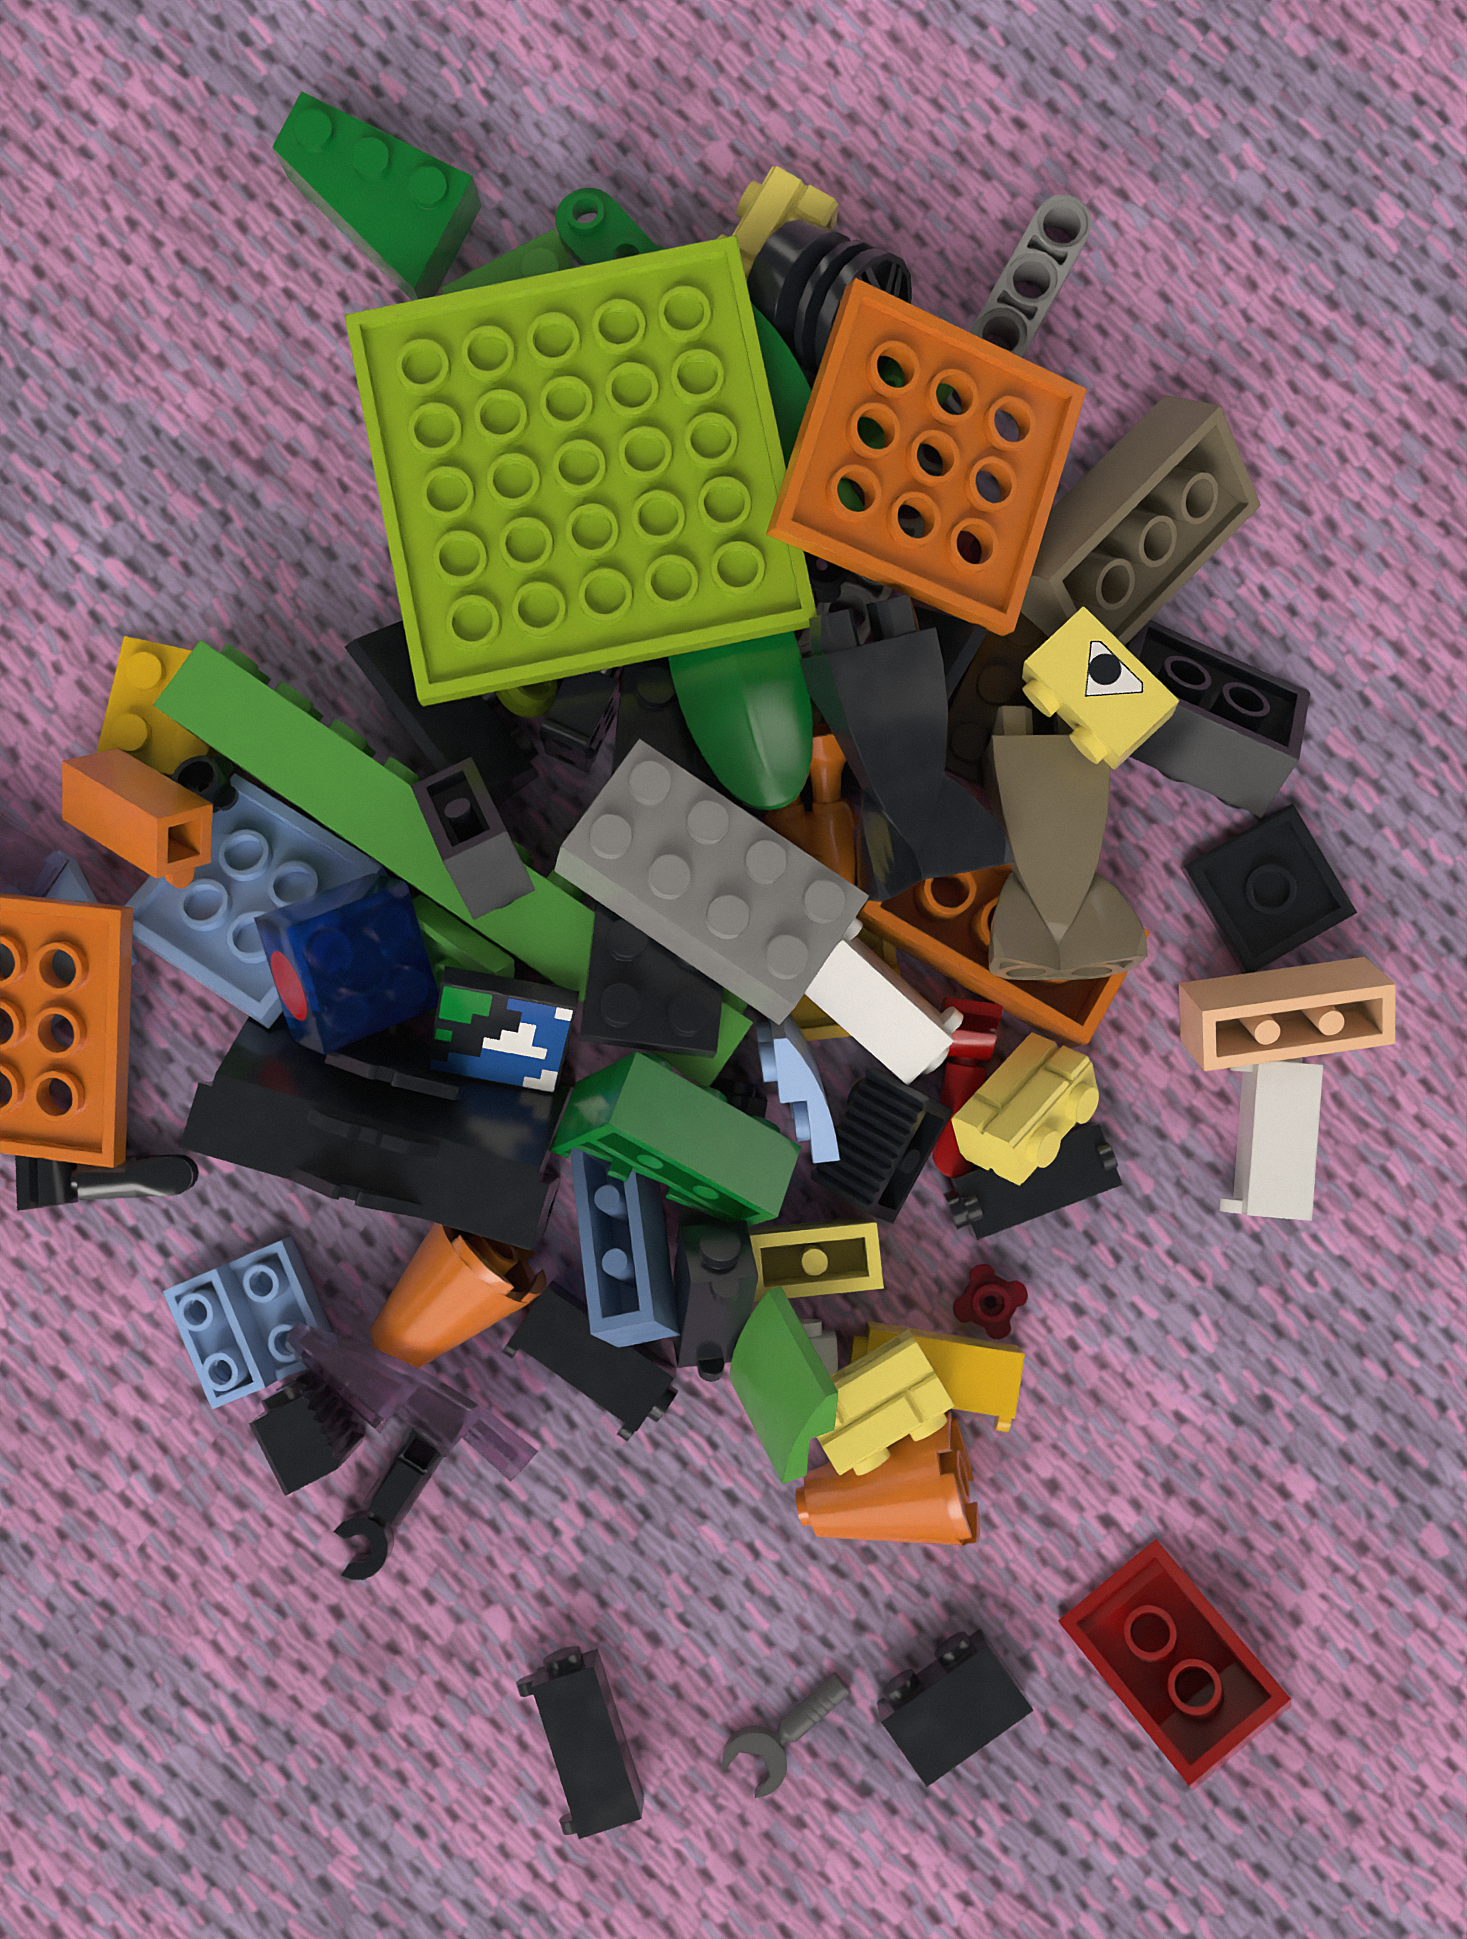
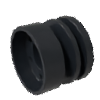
M804 218L786 222L768 238L756 256L746 281L751 303L776 329L799 366H803L805 371L814 375L818 374L845 287L854 278L860 279L911 304L912 300L911 274L902 258L860 240L851 241L849 237ZM878 357V373L884 369L890 357Z

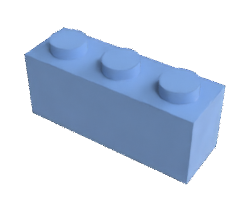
M572 1148L570 1157L591 1335L618 1348L680 1335L660 1182L634 1171H631L629 1179L625 1182L607 1174L611 1162Z

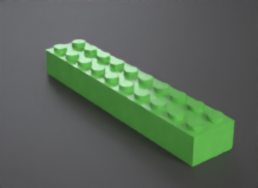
M202 640L198 642L153 704L156 708L435 903L457 915L464 923L490 941L502 946L509 954L555 986L579 991L578 1001L583 1004L594 912L583 905L587 899L584 896L585 892L554 870H552L547 879L532 870L530 867L534 861L530 858L531 854L513 841L536 890L516 899L504 908L495 909L473 920L440 857L412 791L411 785L421 781L422 778L392 757H389L383 766L372 759L376 751L367 745L368 741L341 721L334 719L329 728L320 723L324 715L312 707L314 704L283 681H280L274 690L267 685L271 679L258 669L259 666L233 646L225 643L218 652ZM726 988L723 989L718 1048L714 1058L658 1051L651 1052L667 1061L671 1066L697 1084L709 1087L753 1024L752 1021L742 1015L748 1004Z

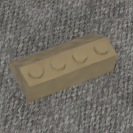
M1165 395L1051 509L1020 610L1049 638L1084 606L1125 646L1261 506L1221 405Z

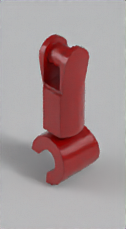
M945 997L941 1003L940 1013L942 1014L946 1009L953 1006L964 1018L960 1026L952 1033L954 1042L950 1045L946 1057H952L953 1062L944 1061L939 1102L952 1108L954 1112L932 1151V1159L940 1172L952 1178L968 1172L973 1163L966 1160L960 1153L951 1119L985 1083L987 1069L983 1066H978L979 1061L987 1063L991 1061L1003 1006Z

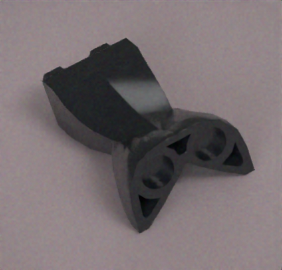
M909 594L866 604L874 641L863 644L859 642L852 608L809 618L811 645L814 656L799 659L807 692L821 711L862 788L857 839L858 889L869 895L867 901L881 902L891 899L922 880L1014 862L1009 839L997 819L965 787L944 773L948 706L943 659L936 628L919 629L917 616Z

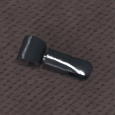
M182 1154L148 1155L144 1158L142 1155L126 1156V1162L114 1168L80 1163L77 1165V1163L15 1155L17 1211L78 1203V1195L79 1200L179 1195L195 1185L198 1180L199 1171L195 1161L189 1156Z
M426 1406L413 1423L364 1499L363 1504L368 1510H360L348 1515L333 1531L343 1539L351 1538L354 1535H363L371 1543V1552L356 1554L341 1574L342 1577L349 1580H365L375 1575L382 1568L394 1547V1532L391 1525H401L461 1428L456 1424L450 1429L430 1416L433 1411L430 1407ZM415 1438L436 1450L428 1465L407 1452Z

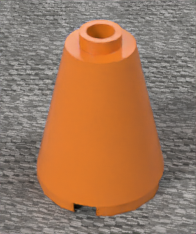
M434 1222L370 1327L374 1354L390 1369L414 1372L531 1303L546 1287L544 1270L542 1269L535 1276L527 1262L535 1252L533 1249H523Z
M944 1412L948 1421L942 1428L918 1441H914L910 1434L906 1435L887 1447L891 1455L884 1463L863 1475H856L853 1468L839 1475L831 1461L808 1471L804 1477V1486L797 1487L795 1491L796 1507L801 1524L803 1526L811 1525L815 1535L822 1538L959 1546L978 1543L980 1537L978 1502L970 1503L969 1481H974L965 1440L957 1419H951L952 1412Z

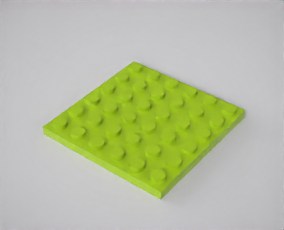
M737 235L344 314L418 701L422 706L810 628L809 618L816 617L817 612L804 551L766 535L786 473V466Z

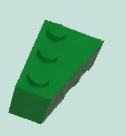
M301 91L272 146L288 179L342 233L344 232L369 257L370 261L383 274H386L411 301L435 296L482 207L473 176Z
M636 1051L576 1082L549 1148L550 1152L569 1158L572 1148L579 1149L611 1162L607 1173L610 1176L627 1182L631 1171H634L670 1186L666 1198L726 1222L746 1220L749 1227L778 1217L802 1146L781 1135L780 1128L776 1124L761 1117L748 1116L729 1105L727 1098L718 1090L689 1082L672 1072V1066L667 1061L648 1053Z

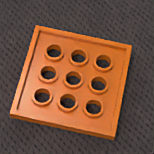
M854 278L845 287L766 535L905 595L909 594L914 599L976 624L1000 636L1014 632L1087 389L860 279ZM879 356L890 357L900 365L904 376L902 387L889 386L881 379L877 370ZM939 383L948 384L958 392L962 403L959 415L949 414L939 405L936 396V389ZM997 410L1005 411L1015 419L1018 427L1016 442L1005 440L997 432L994 422ZM860 417H869L881 426L884 432V445L882 449H872L862 442L857 431ZM920 444H928L939 452L943 462L940 476L927 474L919 465L917 450ZM979 470L987 471L996 478L1000 487V497L997 503L989 502L979 494L976 487V475ZM840 479H851L862 488L865 495V505L861 512L851 511L841 503L837 492ZM901 505L912 506L922 516L924 531L921 538L910 537L901 529L898 523V510ZM960 531L970 532L978 539L982 550L981 559L978 564H971L961 557L957 549V537Z
M0 893V943L10 949L15 961L14 970L10 977L0 973V1008L10 1015L13 1022L11 1038L5 1040L0 1037V1072L9 1079L12 1086L10 1101L6 1103L0 1100V1153L111 1168L126 1162L133 907ZM58 949L68 953L75 963L76 974L71 984L61 981L54 973L52 960ZM55 1014L67 1018L74 1029V1040L70 1047L60 1045L52 1035L51 1022ZM53 1078H58L69 1086L73 1097L69 1110L59 1108L52 1101L49 1087Z

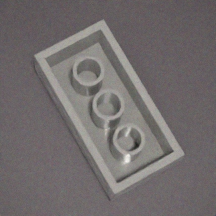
M641 739L637 741L563 842L554 869L556 873L779 1025L796 1007L869 897V895Z

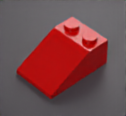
M1157 1539L1153 1540L1058 1620L1192 1790L1196 1789L1291 1707V1698Z

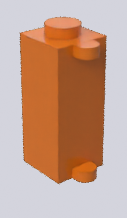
M118 748L62 761V820L157 879L165 876L168 883L179 889L187 887L192 882L195 867L211 863L213 804Z

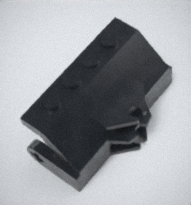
M313 998L311 1008H307V1015L304 1020H299L293 1016L287 1006L269 1029L249 1016L216 1071L214 1080L198 1083L179 1148L285 1178L335 1200H339V1197L355 1201L354 1205L421 1218L527 1250H531L545 1234L561 1179L559 1176L545 1173V1168L551 1153L549 1148L574 1089L572 1085L559 1082L555 1095L426 1071L431 1044L409 1038L412 1026L374 1016L372 1026L369 1027L349 1021L350 1008Z

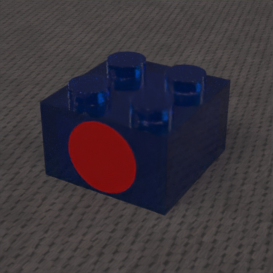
M371 873L254 917L288 1029L294 1042L325 1055L437 1007L439 992L407 881Z

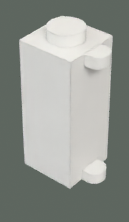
M855 917L804 994L906 1085H909L921 1072L928 1074L944 1061L948 1055L950 1045L954 1042L952 1033L960 1026L964 1016L953 1006L946 1009L942 1014L856 936L861 930L863 923Z
M1301 1057L1230 1068L1231 1071H1242L1233 1199L1220 1198L1219 1211L1249 1216L1312 1221L1323 1065L1302 1063Z

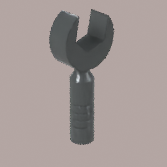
M835 1672L821 1686L809 1694L802 1703H799L780 1720L778 1729L775 1732L762 1726H747L736 1731L728 1739L723 1750V1773L739 1752L762 1755L768 1773L755 1789V1798L764 1797L774 1792L783 1782L787 1771L784 1745L789 1742H796L805 1735L817 1722L832 1711L836 1705H839L851 1694L850 1688Z

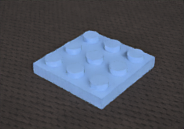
M235 773L230 781L231 786L235 787L239 793L238 801L227 811L219 810L213 813L211 863L195 867L192 882L182 889L168 883L165 876L156 879L150 875L125 906L133 907V939L269 1029L286 1007L274 981L271 968L272 953L278 951L287 958L296 972L301 986H303L389 876L381 864Z

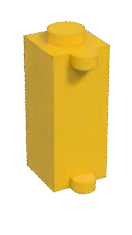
M866 1321L864 1336H852L848 1365L909 1329L955 1406L952 1409L994 1415V1429L996 1431L1009 1432L1012 1418L1015 1419L1025 1358V1353L1017 1345Z

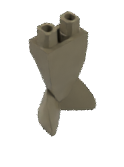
M1002 706L998 708L993 719L991 738L982 757L984 789L993 815L1009 839L1014 862L1009 863L1012 873L1000 891L991 923L988 953L990 973L1004 979L1077 980L1102 978L1127 972L1138 966L1148 957L1145 931L1139 916L1117 888L1099 873L1095 872L1099 863L1108 816L1111 767L1103 759L1098 764H1095L1086 758L1069 737L1074 730L1056 712L1053 716L1054 735H1033L1032 709L1026 706Z

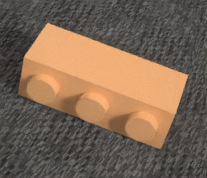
M1366 957L1179 983L1181 1043L1203 1071L1395 1044L1396 984Z

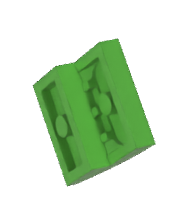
M779 1286L767 1291L748 1318L734 1349L729 1379L781 1483L785 1484L807 1475L810 1439L835 1430L838 1390L782 1287Z

